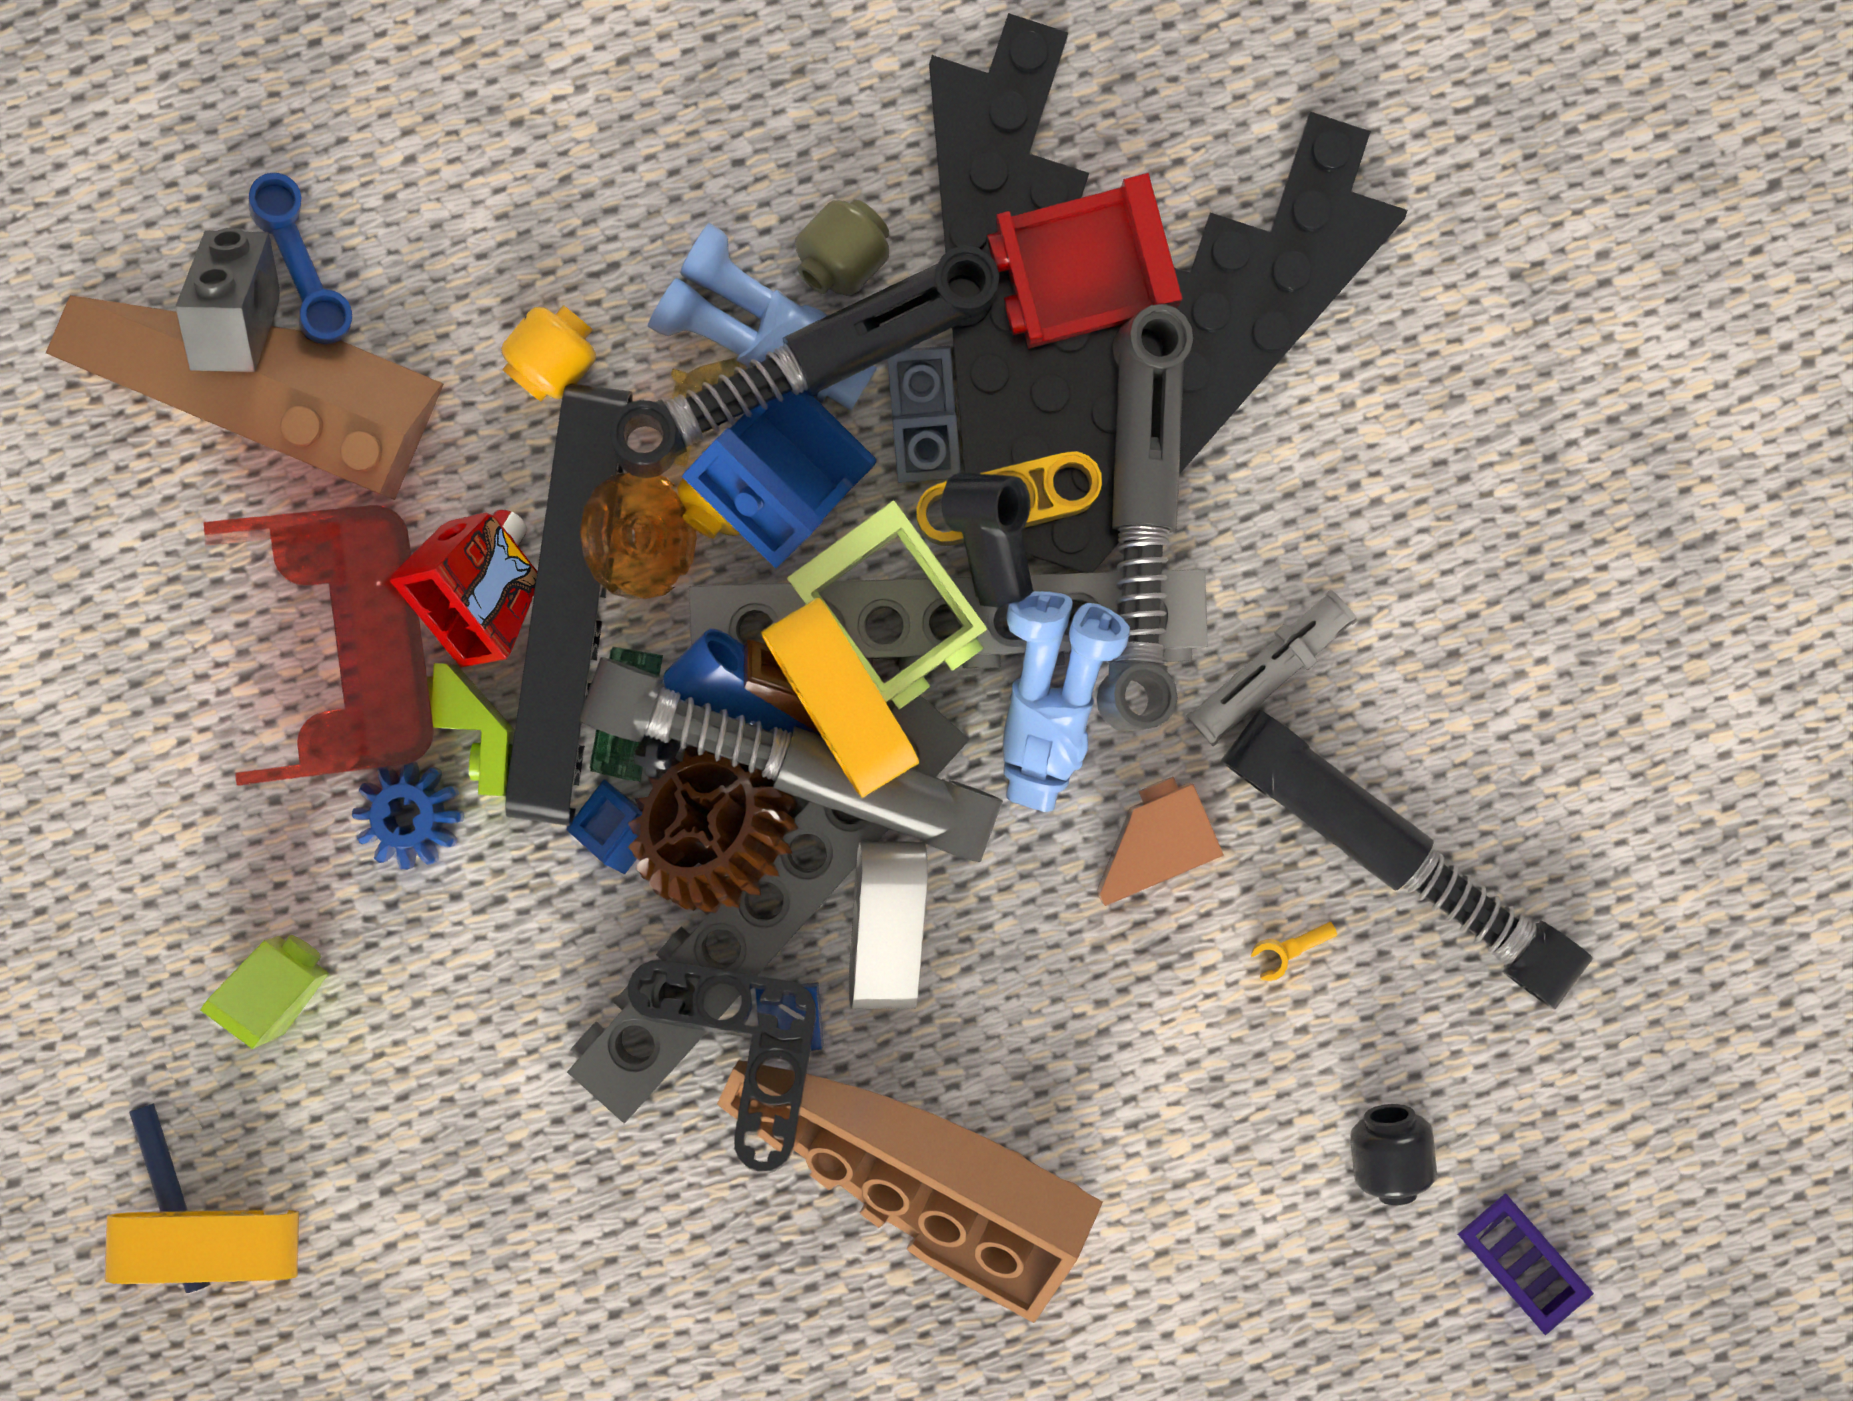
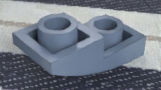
M950 345L907 349L887 359L898 483L950 479L954 474L961 472Z

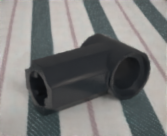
M962 472L954 474L947 481L943 490L941 501L942 515L946 525L951 530L962 532L974 591L979 599V604L987 607H1000L1012 602H1021L1034 592L1021 532L1026 525L1030 511V494L1026 484L1021 478L1016 476Z

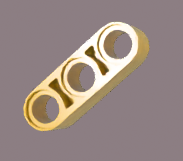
M1064 452L979 473L1016 476L1024 481L1030 494L1029 517L1024 528L1074 516L1086 511L1095 502L1102 486V475L1097 463L1088 455L1080 452ZM1068 467L1081 470L1089 481L1087 495L1074 501H1069L1059 496L1053 486V477L1059 470ZM943 482L928 488L920 497L916 507L917 523L922 535L931 543L940 546H953L964 543L962 532H941L935 530L927 520L929 507L935 501L942 498L943 490L947 483Z
M819 597L761 631L763 639L846 777L861 798L919 764L918 757L908 738L835 618Z
M264 1210L163 1211L109 1214L106 1219L104 1281L113 1284L272 1281L296 1278L298 1276L299 1211L288 1210L287 1214L264 1215Z

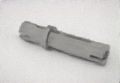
M1329 590L1324 598L1292 626L1288 627L1283 624L1274 632L1277 637L1276 640L1244 668L1234 674L1228 682L1196 710L1186 715L1213 747L1218 743L1219 739L1251 711L1261 705L1267 697L1299 669L1304 667L1306 670H1309L1317 663L1315 655L1347 627L1358 621L1352 610L1335 592Z

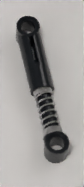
M964 245L952 248L941 257L937 264L782 338L784 346H779V349L775 348L774 353L768 351L765 361L758 362L752 359L750 361V368L743 370L735 367L734 375L729 378L720 374L718 383L711 386L709 383L704 382L702 384V391L694 393L691 390H687L686 398L679 394L678 397L674 396V399H669V402H663L662 399L656 402L638 400L626 404L618 410L611 422L610 437L617 462L624 471L635 477L648 479L660 476L671 468L677 456L687 452L686 448L689 445L698 443V440L702 441L704 438L702 433L713 429L719 433V425L727 421L735 425L736 421L734 418L744 413L746 416L751 417L750 410L758 406H762L766 410L768 407L766 403L775 398L783 402L782 395L792 391L793 394L798 395L799 392L802 393L803 390H806L811 396L954 326H967L979 322L989 312L998 289L999 272L995 261L987 252L978 247ZM958 275L969 276L979 284L981 292L970 298L960 297L949 288L948 281ZM645 426L659 431L663 439L660 445L651 452H636L626 444L630 433L637 428Z
M1262 710L1257 711L1221 759V762L1242 779L1245 777L1244 780L1264 795L1276 800L1390 888L1396 891L1403 886L1404 889H1407L1408 893L1416 890L1420 893L1418 900L1427 898L1433 903V911L1440 908L1448 914L1446 921L1455 919L1461 924V932L1468 929L1475 934V942L1483 940L1490 945L1488 947L1489 953L1495 955L1496 959L1499 958L1500 962L1504 961L1505 969L1502 972L1519 986H1525L1524 989L1550 1008L1555 1010L1593 960V957L1587 951L1542 920L1539 923L1532 924L1523 915L1514 916L1513 907H1501L1500 898L1498 896L1489 898L1486 895L1485 886H1473L1470 875L1461 877L1458 874L1457 865H1445L1443 855H1439V852H1435V849H1432L1434 844L1432 838L1311 750L1310 746L1298 735Z

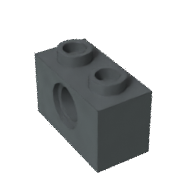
M238 228L204 231L175 306L190 370L255 372L280 296V287L269 232H250Z

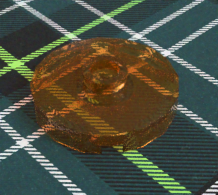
M629 473L612 475L595 488L584 507L580 528L584 559L595 580L614 595L631 600L649 599L666 595L676 587L671 586L677 582L679 576L687 574L693 563L697 540L696 530L684 520L683 515L687 508L680 501L678 494L671 488L676 486L665 476L660 475L647 479L635 477ZM632 530L635 533V541H633Z

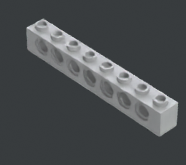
M1205 569L1163 570L1162 575H1166L1168 578L1161 580V593L1167 595L1160 600V610L1166 612L1164 616H1160L1159 628L1165 630L1163 634H1159V644L1165 647L1162 650L1164 652L1162 662L1192 661V649L1208 647ZM1123 573L1030 575L1033 591L1065 594L1073 602L1099 604L1121 615V608L1115 604V601L1122 597V591L1116 586V583L1123 579ZM951 577L952 581L987 627V631L977 638L984 649L962 664L963 668L1001 667L1000 655L1025 654V640H1008L1001 637L995 630L994 615L1002 606H981L979 599L975 595L972 577ZM928 578L835 581L819 593L872 667L873 659L898 658L899 670H904L943 642L932 634L929 623L931 616L936 610L948 605ZM791 583L689 586L691 645L709 629L720 630L745 645L740 635V627L747 616L757 612L766 613L770 616L773 623H776L806 604ZM889 608L896 611L902 617L903 631L900 637L890 644H878L872 641L867 634V620L878 609ZM1065 633L1061 641L1055 666L1065 665L1064 653H1071V642L1069 636ZM1111 660V661H1103L1102 664L1113 663V662H1112L1113 660Z

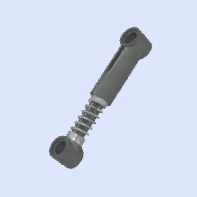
M1165 304L1151 305L1124 323L1115 334L1112 346L1114 359L1119 366L1112 529L1120 531L1118 541L1122 545L1117 550L1124 555L1123 562L1119 563L1116 567L1123 573V579L1116 583V586L1122 591V597L1118 598L1115 604L1121 608V615L1119 616L1130 626V634L1123 653L1112 661L1113 663H1109L1108 675L1099 685L1096 699L1098 711L1103 720L1112 728L1123 732L1158 727L1170 718L1175 711L1178 699L1176 684L1167 672V666L1163 665L1164 663L1162 662L1164 659L1162 656L1164 652L1162 650L1165 647L1159 644V634H1163L1165 630L1159 628L1160 616L1166 614L1165 611L1160 610V600L1167 596L1165 593H1161V580L1168 578L1166 575H1162V563L1168 561L1166 557H1162L1163 546L1170 543L1168 533L1177 530L1184 359L1191 351L1193 334L1192 327L1186 316L1175 307ZM1143 329L1151 330L1160 337L1164 349L1162 357L1154 356L1145 349L1141 339ZM1131 681L1138 682L1147 692V707L1141 715L1135 714L1126 703L1125 692Z
M604 657L600 658L578 719L580 722L603 732L636 742L642 741L644 733L646 736L650 735L651 738L655 737L656 740H664L665 743L669 742L671 738L681 742L682 749L686 748L689 744L698 748L699 755L703 754L706 750L715 754L716 761L720 760L723 756L732 760L733 767L737 766L740 762L749 766L750 773L754 772L756 768L762 770L763 778L766 776L768 779L772 778V788L918 838L922 842L949 854L981 862L1003 803L1002 799L974 787L945 778L939 779L914 769L907 770L861 798L821 735L796 726L793 727L790 733H787L786 730H778L777 727L772 728L770 731L762 729L760 721L751 725L745 723L743 715L736 719L728 717L726 709L721 710L719 713L711 711L709 703L704 704L702 707L694 705L692 697L687 698L685 701L680 700L679 692L675 694L674 690L670 692L669 689L661 688L664 679L652 673Z

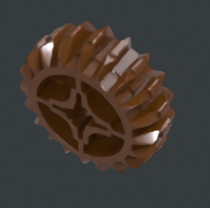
M689 745L685 749L683 761L680 762L675 758L671 767L666 769L667 772L661 778L647 776L652 790L648 797L634 798L639 809L643 812L641 816L628 822L632 832L638 836L628 848L632 851L633 856L639 860L635 869L640 872L643 879L650 883L649 886L653 888L657 895L667 901L671 899L674 904L685 910L695 911L699 908L704 912L716 914L722 903L727 907L740 908L743 891L750 895H761L759 880L765 874L767 876H779L776 865L773 863L778 855L792 854L789 844L783 838L785 835L799 829L795 819L788 814L798 804L794 800L793 795L772 788V778L768 779L767 776L763 778L762 770L756 768L754 772L750 773L748 765L739 762L737 766L733 767L731 759L722 756L720 760L716 761L714 753L705 750L703 754L699 755L698 748Z

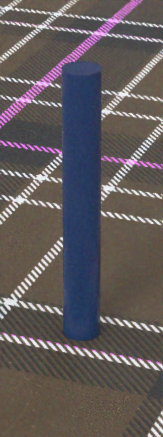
M154 1103L129 1111L160 1212L188 1211ZM210 1282L183 1283L186 1293H191L211 1285Z

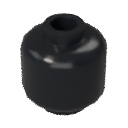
M1384 1104L1373 1107L1352 1128L1350 1143L1354 1179L1356 1184L1365 1193L1379 1197V1200L1387 1205H1405L1416 1200L1417 1195L1428 1190L1437 1179L1433 1128L1422 1116L1416 1115L1411 1107L1400 1104Z

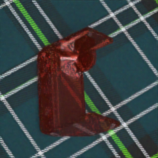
M367 505L203 522L205 546L271 539L273 561L277 571L284 579L299 586L329 584L345 709L317 713L303 724L297 738L298 765L235 772L236 787L398 766L412 763L421 758L431 746L434 730L419 616L389 581L392 574L411 556L408 530L403 519L388 507Z

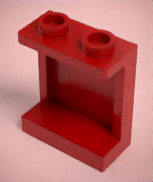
M1149 173L1123 179L1120 188L1015 216H1011L1010 211L999 213L996 215L995 226L997 232L987 235L991 257L997 265L998 272L1008 271L1014 295L1004 297L1005 309L1012 334L1024 333L1028 349L1124 324L1151 305L1165 304L1177 309L1182 301Z

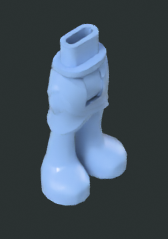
M708 223L687 255L680 274L698 286L715 292L760 318L758 331L723 312L678 278H675L667 288L655 308L647 327L665 336H672L682 331L699 334L738 354L739 356L736 361L750 368V361L752 359L758 362L765 361L768 351L774 353L775 348L779 349V346H784L782 339L784 336L828 315L820 309L808 305L800 306L785 297L778 290L772 291L744 273L729 258L728 237L726 234ZM873 365L812 396H815L822 403L826 396L847 409L852 410L877 367Z
M1034 591L1021 602L1009 603L1006 615L1010 632L1026 641V650L1021 677L1012 684L1011 703L1003 735V756L1005 761L1003 771L1005 777L1009 779L1006 793L1008 800L1038 811L1049 812L1055 808L1058 792L1067 788L1072 773L1083 765L1082 761L1088 751L1087 721L1094 703L1092 693L1103 661H1111L1123 653L1128 643L1130 626L1121 616L1099 604L1087 603L1078 608L1073 616L1070 628L1071 653L1063 688H1050L1061 641L1069 623L1073 601L1065 594Z

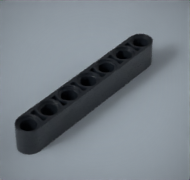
M570 384L565 386L506 791L505 812L509 818L571 826L575 817L576 808H570L573 785L579 786L585 749V746L579 745L582 722L578 719L591 683H588L590 661H597L602 621L596 620L599 597L606 598L611 558H605L608 535L615 536L620 496L614 495L617 473L624 472L615 457L610 429L611 422L618 410L626 404L633 402L632 391L582 384Z

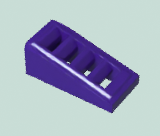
M1506 1193L1457 1234L1544 1335H1547L1594 1294ZM1509 1216L1517 1226L1488 1250L1480 1240ZM1490 1223H1492L1484 1232V1234L1478 1239L1476 1235H1478L1483 1229H1485ZM1527 1236L1534 1246L1505 1270L1498 1262V1259ZM1544 1256L1552 1266L1523 1290L1515 1279ZM1562 1276L1569 1286L1540 1309L1533 1299L1558 1277Z

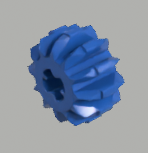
M404 761L400 769V777L391 766H382L377 770L382 788L372 783H363L359 788L361 795L372 802L371 807H359L352 810V817L354 819H370L371 828L361 831L357 835L359 843L367 844L379 839L381 842L375 851L374 859L379 863H384L396 852L397 863L401 870L412 869L417 854L427 865L437 862L439 855L434 842L448 848L453 847L457 842L456 836L443 828V824L458 823L464 820V812L459 810L445 811L443 803L453 800L459 795L457 787L449 786L435 792L434 789L441 780L442 771L436 767L429 768L420 779V771L416 761ZM403 798L404 805L417 804L420 810V814L412 819L415 827L413 832H411V825L400 827L395 819V816L403 811L400 803Z

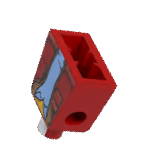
M497 510L493 515L485 512L444 523L389 579L460 668L507 659L512 652L534 597L537 570L518 547L527 533V526L517 514L508 510Z

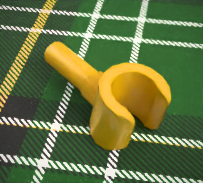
M1328 922L1301 936L1290 938L1282 943L1274 939L1260 941L1253 948L1251 957L1269 949L1277 952L1282 960L1279 967L1260 974V978L1266 981L1279 979L1286 972L1289 960L1301 955L1302 952L1336 937L1337 931L1332 922Z

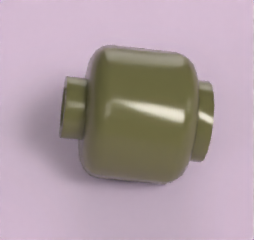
M855 199L851 203L833 200L795 238L796 252L801 260L797 270L803 280L821 294H825L830 289L841 295H853L888 260L889 245L886 238L889 236V229L883 219L866 203Z

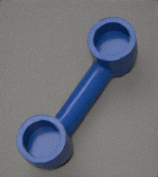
M281 173L264 174L258 177L251 185L249 191L250 215L261 230L269 232V234L274 236L302 301L299 315L301 332L307 339L315 343H336L343 339L350 330L352 322L351 306L340 293L324 289L295 224L299 218L302 199L298 185L290 177Z

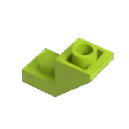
M434 663L433 676H425L421 695L423 713L431 714L430 728L481 730V743L473 742L470 750V780L478 781V795L506 796L515 729L458 665Z

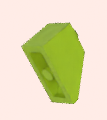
M289 935L286 941L280 936L264 940L206 1000L200 1011L251 1049H254L287 1032L326 979L329 972L317 964L321 955L310 944L294 935Z

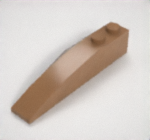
M73 295L69 296L46 351L48 355L393 500L396 499L444 385L439 381L341 340L332 344L315 343L307 339L301 330L270 326L255 372L194 371L189 368L176 311Z
M738 1060L717 1103L719 1107L736 1120L738 1118L747 1061ZM761 1065L756 1075L758 1087L765 1094L771 1096H780L787 1093L795 1080L794 1071L767 1065ZM806 1074L793 1150L806 1159L808 1168L811 1170L810 1176L829 1191L836 1185H840L864 1203L859 1213L878 1228L887 1221L914 1237L909 1243L907 1250L924 1263L1035 1323L1078 1260L1103 1201L1083 1191L1075 1183L1063 1180L1028 1161L1020 1153L1007 1149L984 1136L933 1113L869 1090ZM753 1100L750 1104L749 1114L763 1113L761 1129L757 1136L777 1151H781L783 1140H779L773 1135L774 1118L776 1114L786 1120L789 1119L791 1107L770 1108Z

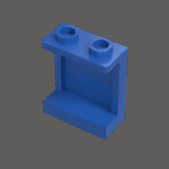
M803 390L802 393L799 392L798 395L793 394L792 391L782 395L783 402L775 398L766 403L768 406L766 410L762 406H758L750 410L751 417L744 414L735 422V425L724 430L682 474V477L775 568L786 560L818 528L828 513L876 464V458L812 395L810 396L806 390Z

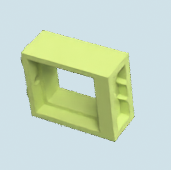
M894 500L787 577L805 604L817 597L825 603L886 704L892 700L899 710L931 687L924 678L929 672L943 662H946L949 668L954 671L984 649L977 638L987 631V627ZM898 536L963 627L884 683L819 593Z

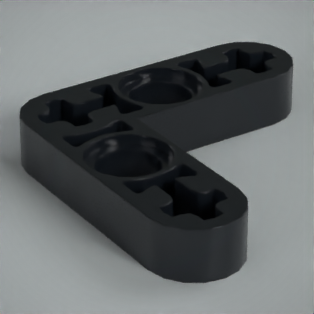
M651 960L640 965L632 973L628 983V997L633 1008L643 1018L657 1023L752 1038L734 1135V1149L740 1162L749 1170L757 1173H772L781 1169L790 1160L794 1149L813 1040L816 1006L811 993L802 985L792 981L665 960ZM656 974L666 975L669 987L688 991L687 978L700 979L693 993L694 1015H682L681 1012L686 1004L684 1000L664 998L660 1008H651L648 996L640 993L642 984H653ZM718 984L731 985L741 995L739 1011L727 1020L712 1018L704 1009L706 993ZM751 989H763L764 992L760 998L761 1004L773 1006L781 1005L784 995L794 996L796 1007L806 1011L804 1020H793L790 1030H782L778 1028L776 1016L758 1013L759 1025L757 1027L745 1025L752 1010ZM770 1059L786 1061L792 1066L795 1073L792 1087L787 1093L780 1096L765 1094L757 1084L756 1075L759 1067ZM753 1100L770 1108L791 1107L790 1116L787 1120L775 1114L772 1129L775 1138L783 1140V1147L781 1151H770L767 1161L755 1160L754 1148L745 1145L747 1135H757L762 1124V1112L749 1114L750 1104Z

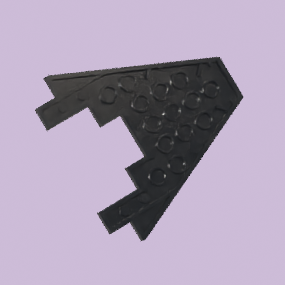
M1008 13L989 73L934 55L931 56L929 72L945 254L952 248L965 245L978 247L991 256L987 235L997 232L995 226L997 214L1010 211L1011 216L1082 198L1089 176L1088 172L1030 154L1068 39V32ZM1310 111L1270 232L1210 212L1191 271L1187 272L1174 267L1182 295V301L1177 309L1186 316L1192 327L1193 334L1191 351L1184 359L1179 475L1404 221L1408 210L1351 192L1371 131ZM1008 271L999 272L998 289L987 315L975 324L952 327L964 472L979 474L1064 452H1080L1088 455L1097 463L1102 475V486L1095 502L1080 514L1026 527L1021 532L1026 555L1080 573H1093L1120 543L1118 541L1120 531L1112 529L1119 366L1114 359L1112 346L1115 334L1123 324L1028 349L1024 333L1012 334L1005 309L1004 297L1014 295ZM958 275L948 281L949 288L960 297L970 298L981 292L979 284L969 276ZM1143 329L1141 339L1145 349L1154 356L1162 357L1164 349L1160 337L1151 330ZM1074 467L1059 470L1053 477V486L1056 493L1063 499L1069 501L1079 500L1085 497L1089 491V481L1086 475Z

